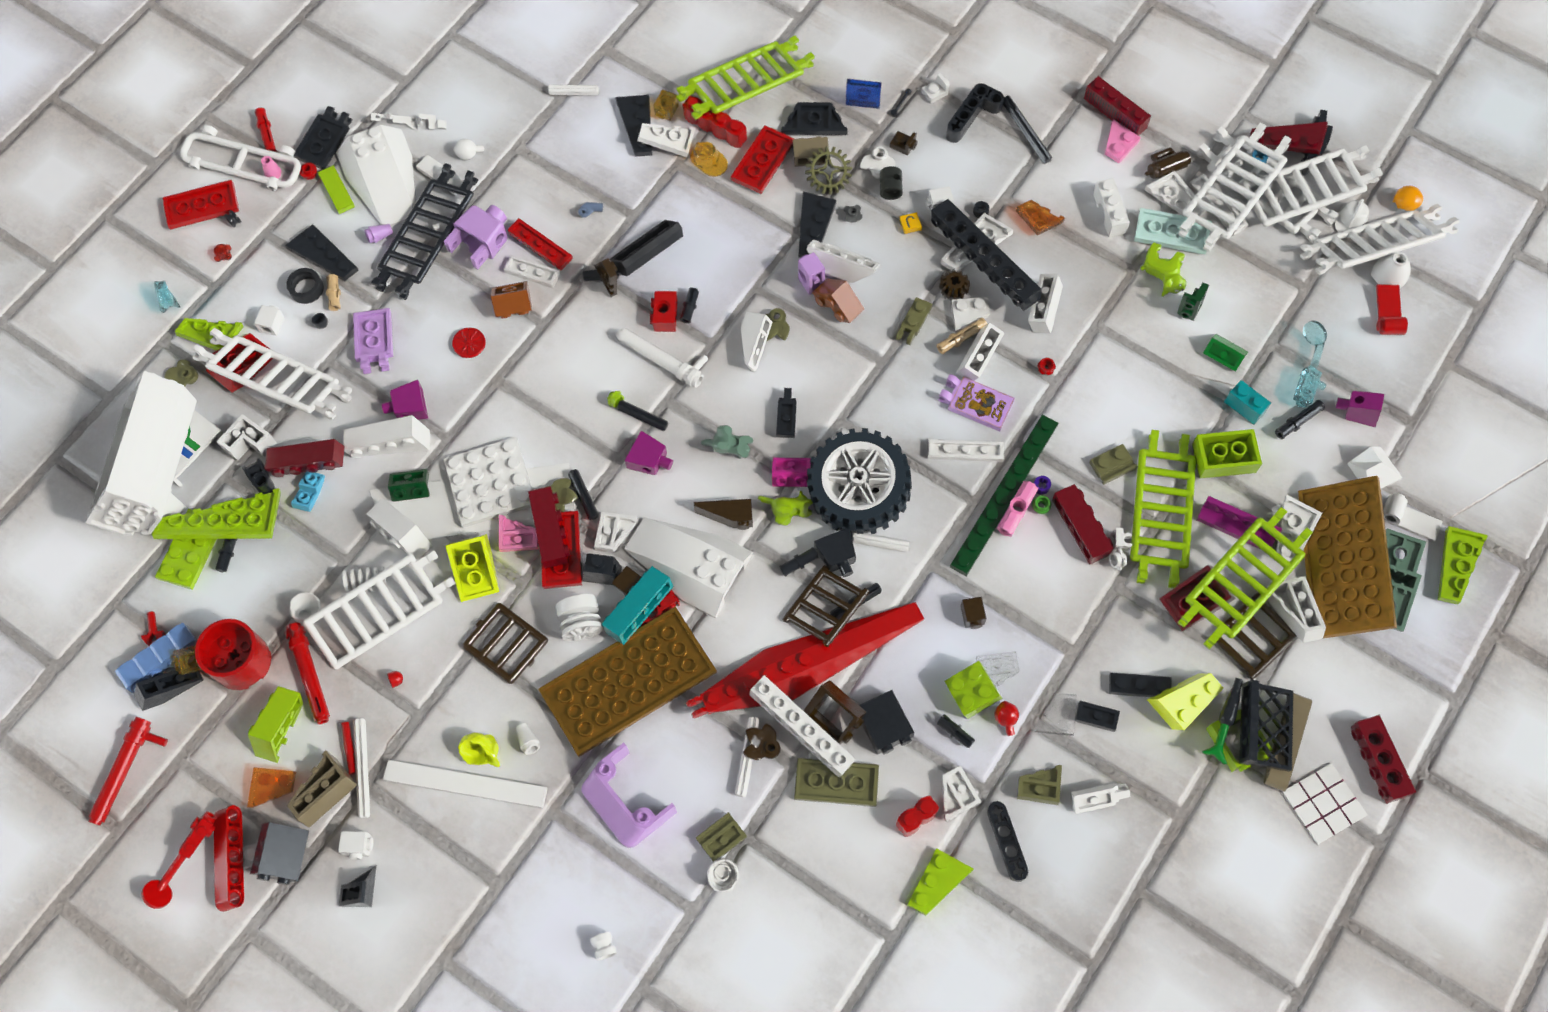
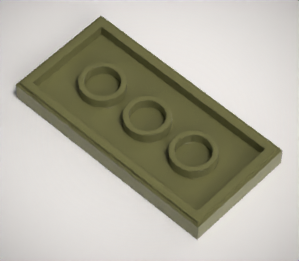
M797 758L794 800L876 807L879 765L853 763L838 778L820 760Z

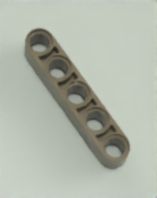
M1293 693L1292 771L1287 772L1267 768L1263 781L1265 785L1283 792L1286 791L1311 709L1312 699ZM1284 715L1282 716L1280 722L1282 726L1286 724V718ZM1280 732L1276 739L1283 746L1286 743V738ZM1275 745L1273 746L1272 754L1278 750ZM1280 752L1275 758L1280 764L1285 765V757Z

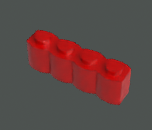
M689 96L682 104L684 118L689 123L698 125L706 132H712L715 137L726 140L729 145L735 148H741L747 140L746 126L741 121L732 119L724 112L715 114L712 111L704 113L695 120L692 117V113L695 112L692 109V105L702 104L703 102L694 96Z

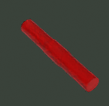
M349 722L341 723L348 773L353 775L356 774L350 725Z

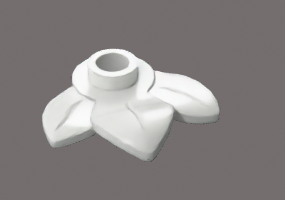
M876 147L871 154L864 156L861 161V169H870L872 176L876 179L880 178L881 169L888 166H896L895 160L888 156V152L884 147Z

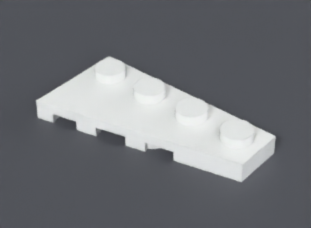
M986 213L974 223L996 245L1013 234V229ZM955 245L941 259V265L951 271L955 269L956 272L972 262Z

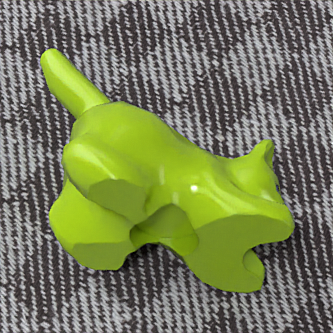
M802 491L795 498L778 497L773 499L758 496L761 502L771 505L775 522L780 525L790 524L792 516L805 518L813 514L812 510L808 509L813 502Z

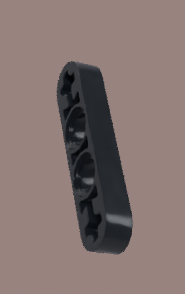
M994 801L987 810L990 824L1009 877L1015 882H1022L1028 876L1026 861L1006 806L1002 802ZM994 806H996L997 809L1002 810V812L1000 813L1001 820L1005 818L1006 821H1001L998 824H995V822H997L999 819L997 817V814H992ZM1000 826L1008 827L1010 830L1009 836L1002 837L998 833V828ZM1006 847H1015L1017 855L1015 857L1007 856L1005 853ZM1018 858L1020 861L1017 862V866L1024 871L1021 877L1018 874H1013V871L1016 869L1014 863L1009 864V862H1014Z

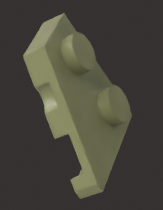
M1057 765L1055 768L1046 771L1043 769L1034 774L1020 776L1018 779L1017 799L1059 805L1062 765Z

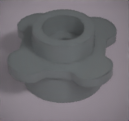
M859 205L845 206V220L852 223L861 220V207Z

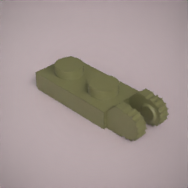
M916 297L901 324L896 339L900 341L906 331L910 333L906 344L910 345L915 336L918 335L933 304Z

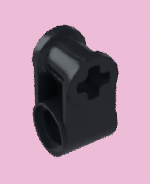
M260 458L256 459L257 461L248 467H242L246 476L259 493L267 494L273 492L275 488L268 471L265 470V465Z

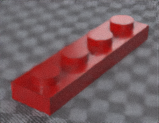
M520 218L507 229L509 235L561 271L573 259L570 253Z

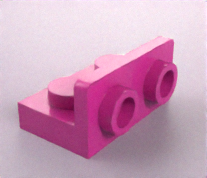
M773 457L772 486L808 487L807 469L810 468L811 458Z

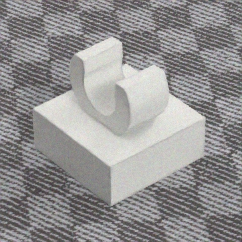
M1115 528L1111 533V541L1113 543V551L1111 553L1116 552L1117 548L1130 549L1132 543H1126L1124 539H1130L1132 534L1124 533V528Z

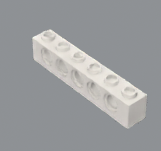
M765 675L750 690L749 695L838 778L854 763L856 759Z

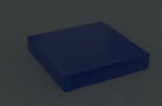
M847 79L846 105L880 109L882 82Z

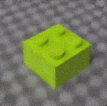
M980 661L975 662L944 681L967 719L1003 699Z

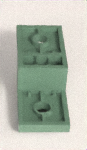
M1387 528L1385 530L1397 628H1394V630L1403 632L1422 575L1417 573L1426 541ZM1396 549L1404 551L1405 557L1403 559L1396 557Z

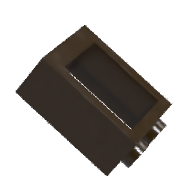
M831 680L820 686L803 710L839 744L843 742L847 744L853 737L852 731L854 729L857 730L864 722L862 718L866 714L864 709ZM828 696L854 717L843 732L818 711Z

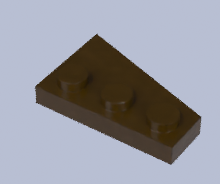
M607 258L595 264L594 267L610 297L617 295V274L615 272L617 268L612 260L609 261Z

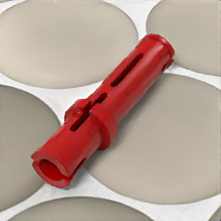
M262 107L257 108L254 111L257 118L256 125L260 130L264 148L277 152L270 129L271 123L267 118L266 110Z

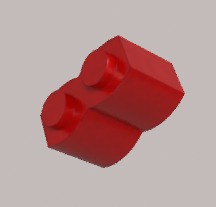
M925 796L915 804L914 808L905 810L898 817L896 826L904 837L911 836L918 831L921 824H926L934 819L939 806L931 796Z

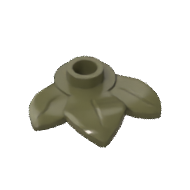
M775 308L769 314H766L772 321L766 341L776 335L782 340H786L789 335L790 326L786 322V313L780 308ZM776 314L780 315L778 319H774Z
M183 359L178 361L177 367L169 368L165 372L164 378L174 380L185 387L187 384H193L197 381L198 373L195 368L191 367L188 360Z
M567 478L555 480L551 485L553 493L557 492L559 503L556 504V507L561 512H565L566 504H570L578 499L576 493L569 488L571 480Z

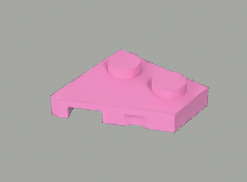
M1113 120L1105 155L1120 163L1139 143L1141 137Z
M499 515L500 552L539 550L536 529L534 527L525 526L519 521H512L503 515Z

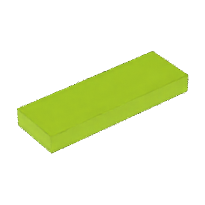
M334 165L318 172L339 214L355 207Z

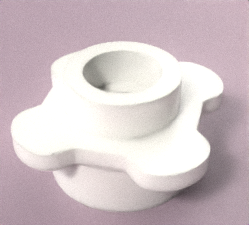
M1117 548L1116 552L1110 553L1109 561L1111 566L1122 570V567L1127 565L1125 553H1123L1121 548Z

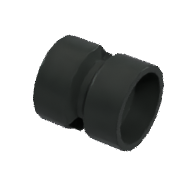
M895 166L881 169L880 196L887 200L900 198L903 195L902 170Z

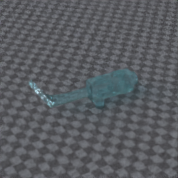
M1314 320L1306 323L1303 328L1305 339L1315 346L1314 355L1310 366L1303 368L1293 398L1296 401V405L1302 408L1312 404L1317 388L1320 390L1326 388V384L1320 380L1322 372L1317 370L1327 339V332L1320 322Z

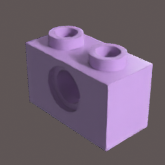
M814 252L809 255L806 254L798 260V279L809 295L825 281V267Z

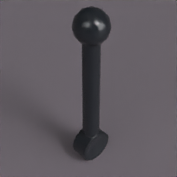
M911 89L905 90V95L902 97L896 108L891 110L890 115L892 117L897 116L898 109L903 104L907 96L912 93Z

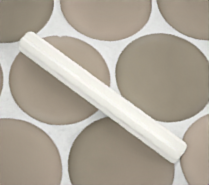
M359 718L353 721L357 809L359 818L370 817L366 721L363 718Z

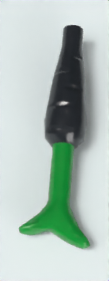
M1235 678L1233 687L1220 712L1219 722L1221 726L1215 745L1202 751L1205 755H1214L1224 765L1227 764L1224 756L1223 745L1229 727L1234 725L1236 721L1243 680L1240 678Z

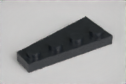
M649 95L615 97L635 157L652 156V146L637 141L642 123L651 124Z
M803 191L799 258L806 254L809 255L807 246L812 240H817L820 243L823 242L837 200Z
M313 224L285 245L291 252L294 251L300 257L306 258L316 266H320L326 269L327 272L337 275L343 281H346L359 271Z

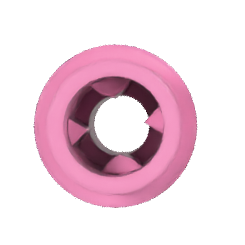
M263 157L261 163L264 175L279 179L281 168L271 157Z

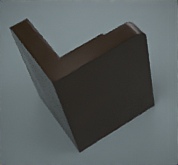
M626 566L612 584L626 596L630 588L636 585L642 577Z

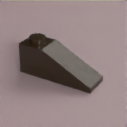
M751 499L694 502L696 514L729 527L738 528L739 530L753 527Z

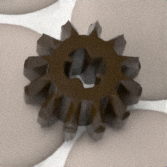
M954 269L952 273L947 271L945 275H942L939 288L942 295H947V299L953 297V299H957V297L963 299L964 294L969 292L970 281L967 275H962V270L956 273Z

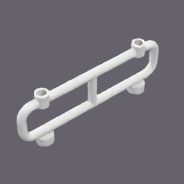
M204 125L202 133L194 132L188 135L180 150L182 160L189 163V167L198 171L201 166L267 184L266 187L273 191H277L278 187L287 188L292 186L301 170L299 160L293 157L295 151L288 146L282 145L279 153L223 139L216 137L218 131L208 125ZM195 139H200L238 149L240 152L232 168L205 161L196 156H188L187 152L191 143ZM248 152L269 156L294 165L292 173L286 181L240 169Z

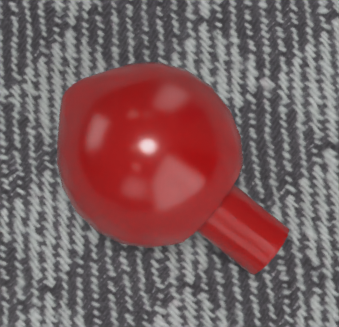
M1003 701L995 709L994 716L997 723L1006 728L1007 736L1015 735L1013 725L1019 719V711L1014 704Z

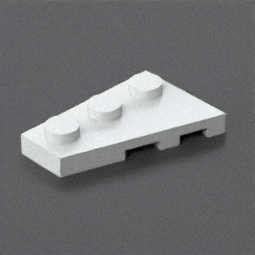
M642 123L637 141L687 157L696 127L686 129L681 128V126H674V128L659 124Z
M1175 171L1147 185L1145 191L1181 215H1183V210L1195 196ZM1196 205L1192 212L1200 216L1206 210Z
M1285 495L1283 508L1287 513L1281 519V533L1294 542L1306 527L1313 532L1322 512L1289 495ZM1309 536L1308 539L1300 546V549H1301V550L1304 549V547H1305L1306 543L1308 542L1310 536ZM1278 541L1276 552L1290 562L1295 554Z

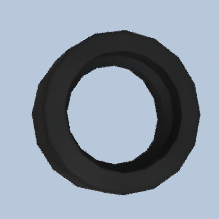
M310 268L295 270L290 274L286 282L287 290L298 303H312L318 300L324 290L323 282L318 273ZM304 279H313L315 281L314 287L308 292L298 293L295 291L296 285Z

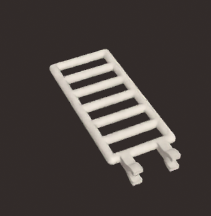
M1367 145L1350 153L1341 148L1280 170L1274 179L1277 180L1293 210L1284 213L1269 186L1264 191V194L1276 216L1267 218L1258 201L1253 206V209L1261 224L1266 227L1367 191L1366 184L1378 182L1380 180L1379 176H1382L1383 173L1378 168L1361 176L1356 169L1353 161L1366 158L1365 154L1369 153ZM1341 156L1358 187L1348 189L1332 161L1333 158ZM1325 162L1342 193L1332 195L1316 164ZM1309 168L1325 199L1315 200L1299 170ZM1268 174L1260 176L1259 178L1265 180ZM1293 174L1309 204L1302 207L1299 206L1283 177L1284 175ZM1248 180L1243 182L1241 186L1252 191L1250 187L1256 186V184Z
M434 550L419 560H416L412 554L407 555L303 621L305 628L333 669H339L442 603L439 593L454 585L455 581L450 576L435 587L433 586L422 567L438 558ZM408 564L411 565L433 599L425 605L421 604L400 572V569ZM392 574L416 609L408 616H405L382 581ZM374 585H376L399 620L390 627H388L365 592ZM356 596H359L382 631L373 638H371L348 601ZM340 606L365 642L355 649L331 615V612ZM323 617L348 653L338 660L313 625V623Z

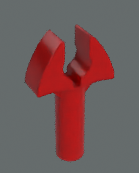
M153 611L147 613L149 632L146 635H141L142 640L148 646L152 644L154 636H156L157 640L166 635L163 630L157 631L156 616Z

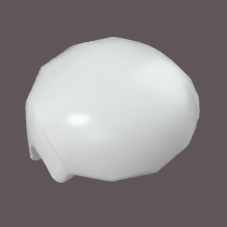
M298 593L290 601V615L298 623H303L306 618L321 610L320 600L313 593Z
M725 858L713 861L707 871L709 885L715 891L721 893L734 889L739 879L737 866L731 860Z

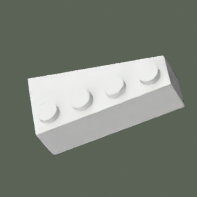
M413 415L344 429V451L355 458L430 450V430Z

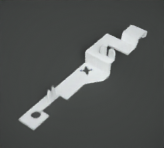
M371 113L372 121H381V118L393 119V123L407 124L412 129L418 130V127L422 126V119L429 120V129L437 130V128H442L446 130V121H436V115L418 114L416 118L391 115L390 113L389 115L388 113Z

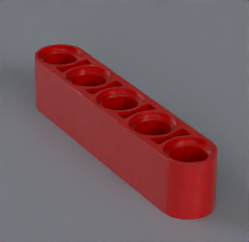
M235 805L218 810L214 814L217 817L213 824L215 826V905L221 912L240 907L244 902L242 812Z

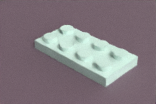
M1140 208L1134 241L1151 245L1155 242L1162 245V247L1206 255L1207 251L1203 247L1210 235V230L1195 222L1188 234L1183 238L1178 233L1181 230L1180 226L1187 220V217Z

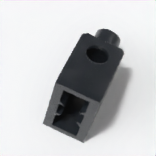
M848 529L840 530L814 541V549L830 572L840 570L843 577L853 574L850 565L856 562V553Z
M588 553L582 581L613 585L612 582L622 572V566L613 556Z

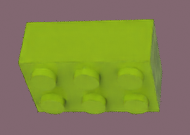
M1254 429L1198 434L1192 443L1199 479L1256 473L1262 465Z

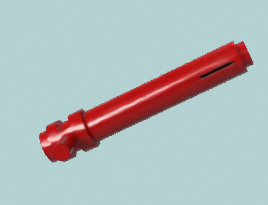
M291 623L285 627L286 639L289 640L290 651H293L313 719L318 725L327 723L330 714L308 646L310 644L308 637L305 636V628L301 623ZM316 702H318L321 712H319Z
M135 717L134 721H131L129 725L130 730L123 737L122 747L88 816L90 818L88 822L101 826L102 822H105L135 756L145 740L164 747L167 745L168 739L149 733L151 730L150 721Z

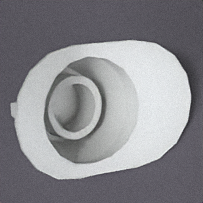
M1364 199L1360 201L1353 200L1341 207L1338 213L1339 216L1335 221L1337 232L1339 233L1367 223L1369 209L1364 203Z

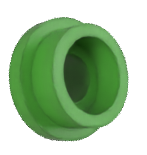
M1043 495L1035 497L1032 502V508L1038 514L1048 513L1052 506L1050 499ZM1042 503L1045 507L1041 508L1038 504Z

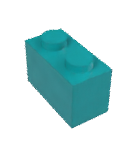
M1242 380L1229 392L1224 403L1253 425L1266 413L1271 405L1269 400Z

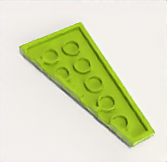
M280 488L273 489V492L267 494L257 493L255 497L247 499L241 497L213 504L211 508L203 510L201 508L193 509L192 513L184 515L178 513L162 517L153 530L152 536L154 539H272L281 495Z

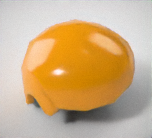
M1412 185L1403 186L1398 189L1393 198V203H1396L1397 208L1406 211H1414L1423 202L1421 191Z

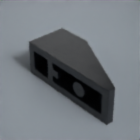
M194 663L136 683L134 696L142 711L164 704L203 681V677Z

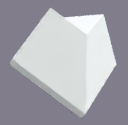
M1369 447L1347 463L1358 479L1377 475L1380 479L1381 489L1402 479V476L1381 447Z

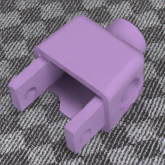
M475 205L471 206L453 223L455 229L444 240L447 251L452 253L461 242L466 243L469 246V252L473 254L470 257L473 267L478 270L488 258L493 259L507 241L508 237L503 225L507 220L506 215L495 205H490L486 211Z

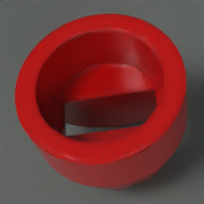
M392 671L387 673L392 688L402 684L403 675L401 672Z

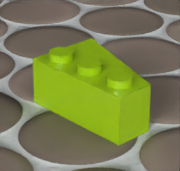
M278 686L275 692L269 696L267 705L260 711L256 723L248 731V737L256 757L278 763L280 757L277 756L281 744L286 745L288 740L284 737L289 726H294L303 706L302 697L299 692Z

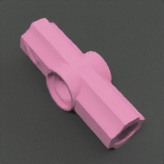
M1023 481L1015 497L1011 500L1010 506L997 527V530L1002 535L1012 537L1038 491V487L1034 483ZM1018 506L1022 510L1016 511L1013 507Z

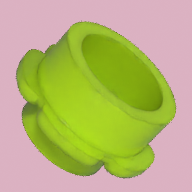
M612 391L608 395L609 406L617 408L620 400H624L621 391Z

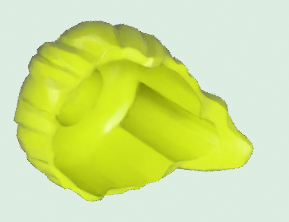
M473 732L463 736L458 750L467 764L483 765L489 763L495 767L500 766V762L497 759L498 743L492 735Z

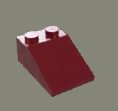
M1205 566L1159 598L1176 623L1191 608L1185 600L1186 597L1213 568L1212 566ZM1215 579L1208 585L1227 603L1236 599L1231 592ZM1203 592L1196 598L1212 614L1221 609ZM1198 612L1184 628L1178 623L1177 625L1184 631L1205 619V617Z

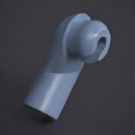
M586 202L579 208L578 214L585 218L594 211L603 212V203Z

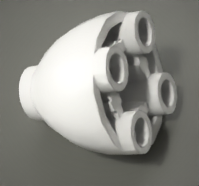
M1397 252L1379 258L1373 265L1371 276L1380 285H1400V287H1403L1407 283L1411 272L1407 255Z

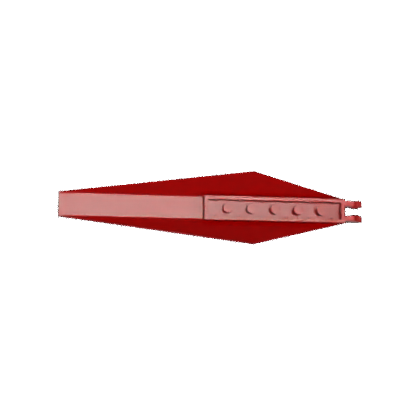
M916 602L847 623L829 647H825L823 641L813 635H809L764 649L700 694V696L687 701L686 704L688 707H693L703 702L704 707L695 710L691 714L694 719L716 712L762 707L749 694L750 690L764 675L793 701L924 620V617ZM833 628L822 632L828 635Z

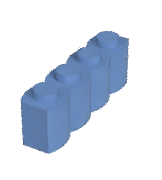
M181 623L171 629L166 635L153 642L148 648L140 651L133 659L118 667L115 673L126 689L134 693L136 683L163 674L167 668L178 665L184 656L193 654L197 638L187 625Z

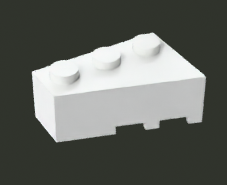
M384 498L366 513L371 519L369 523L376 530L380 528V533L386 539L391 538L390 541L398 549L401 548L408 555H414L416 560L433 546L412 521Z
M1306 577L1284 580L1268 598V603L1302 643L1323 639L1326 626Z

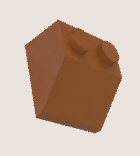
M528 281L492 287L491 300L495 317L508 318L511 314L516 313L524 315L532 310Z

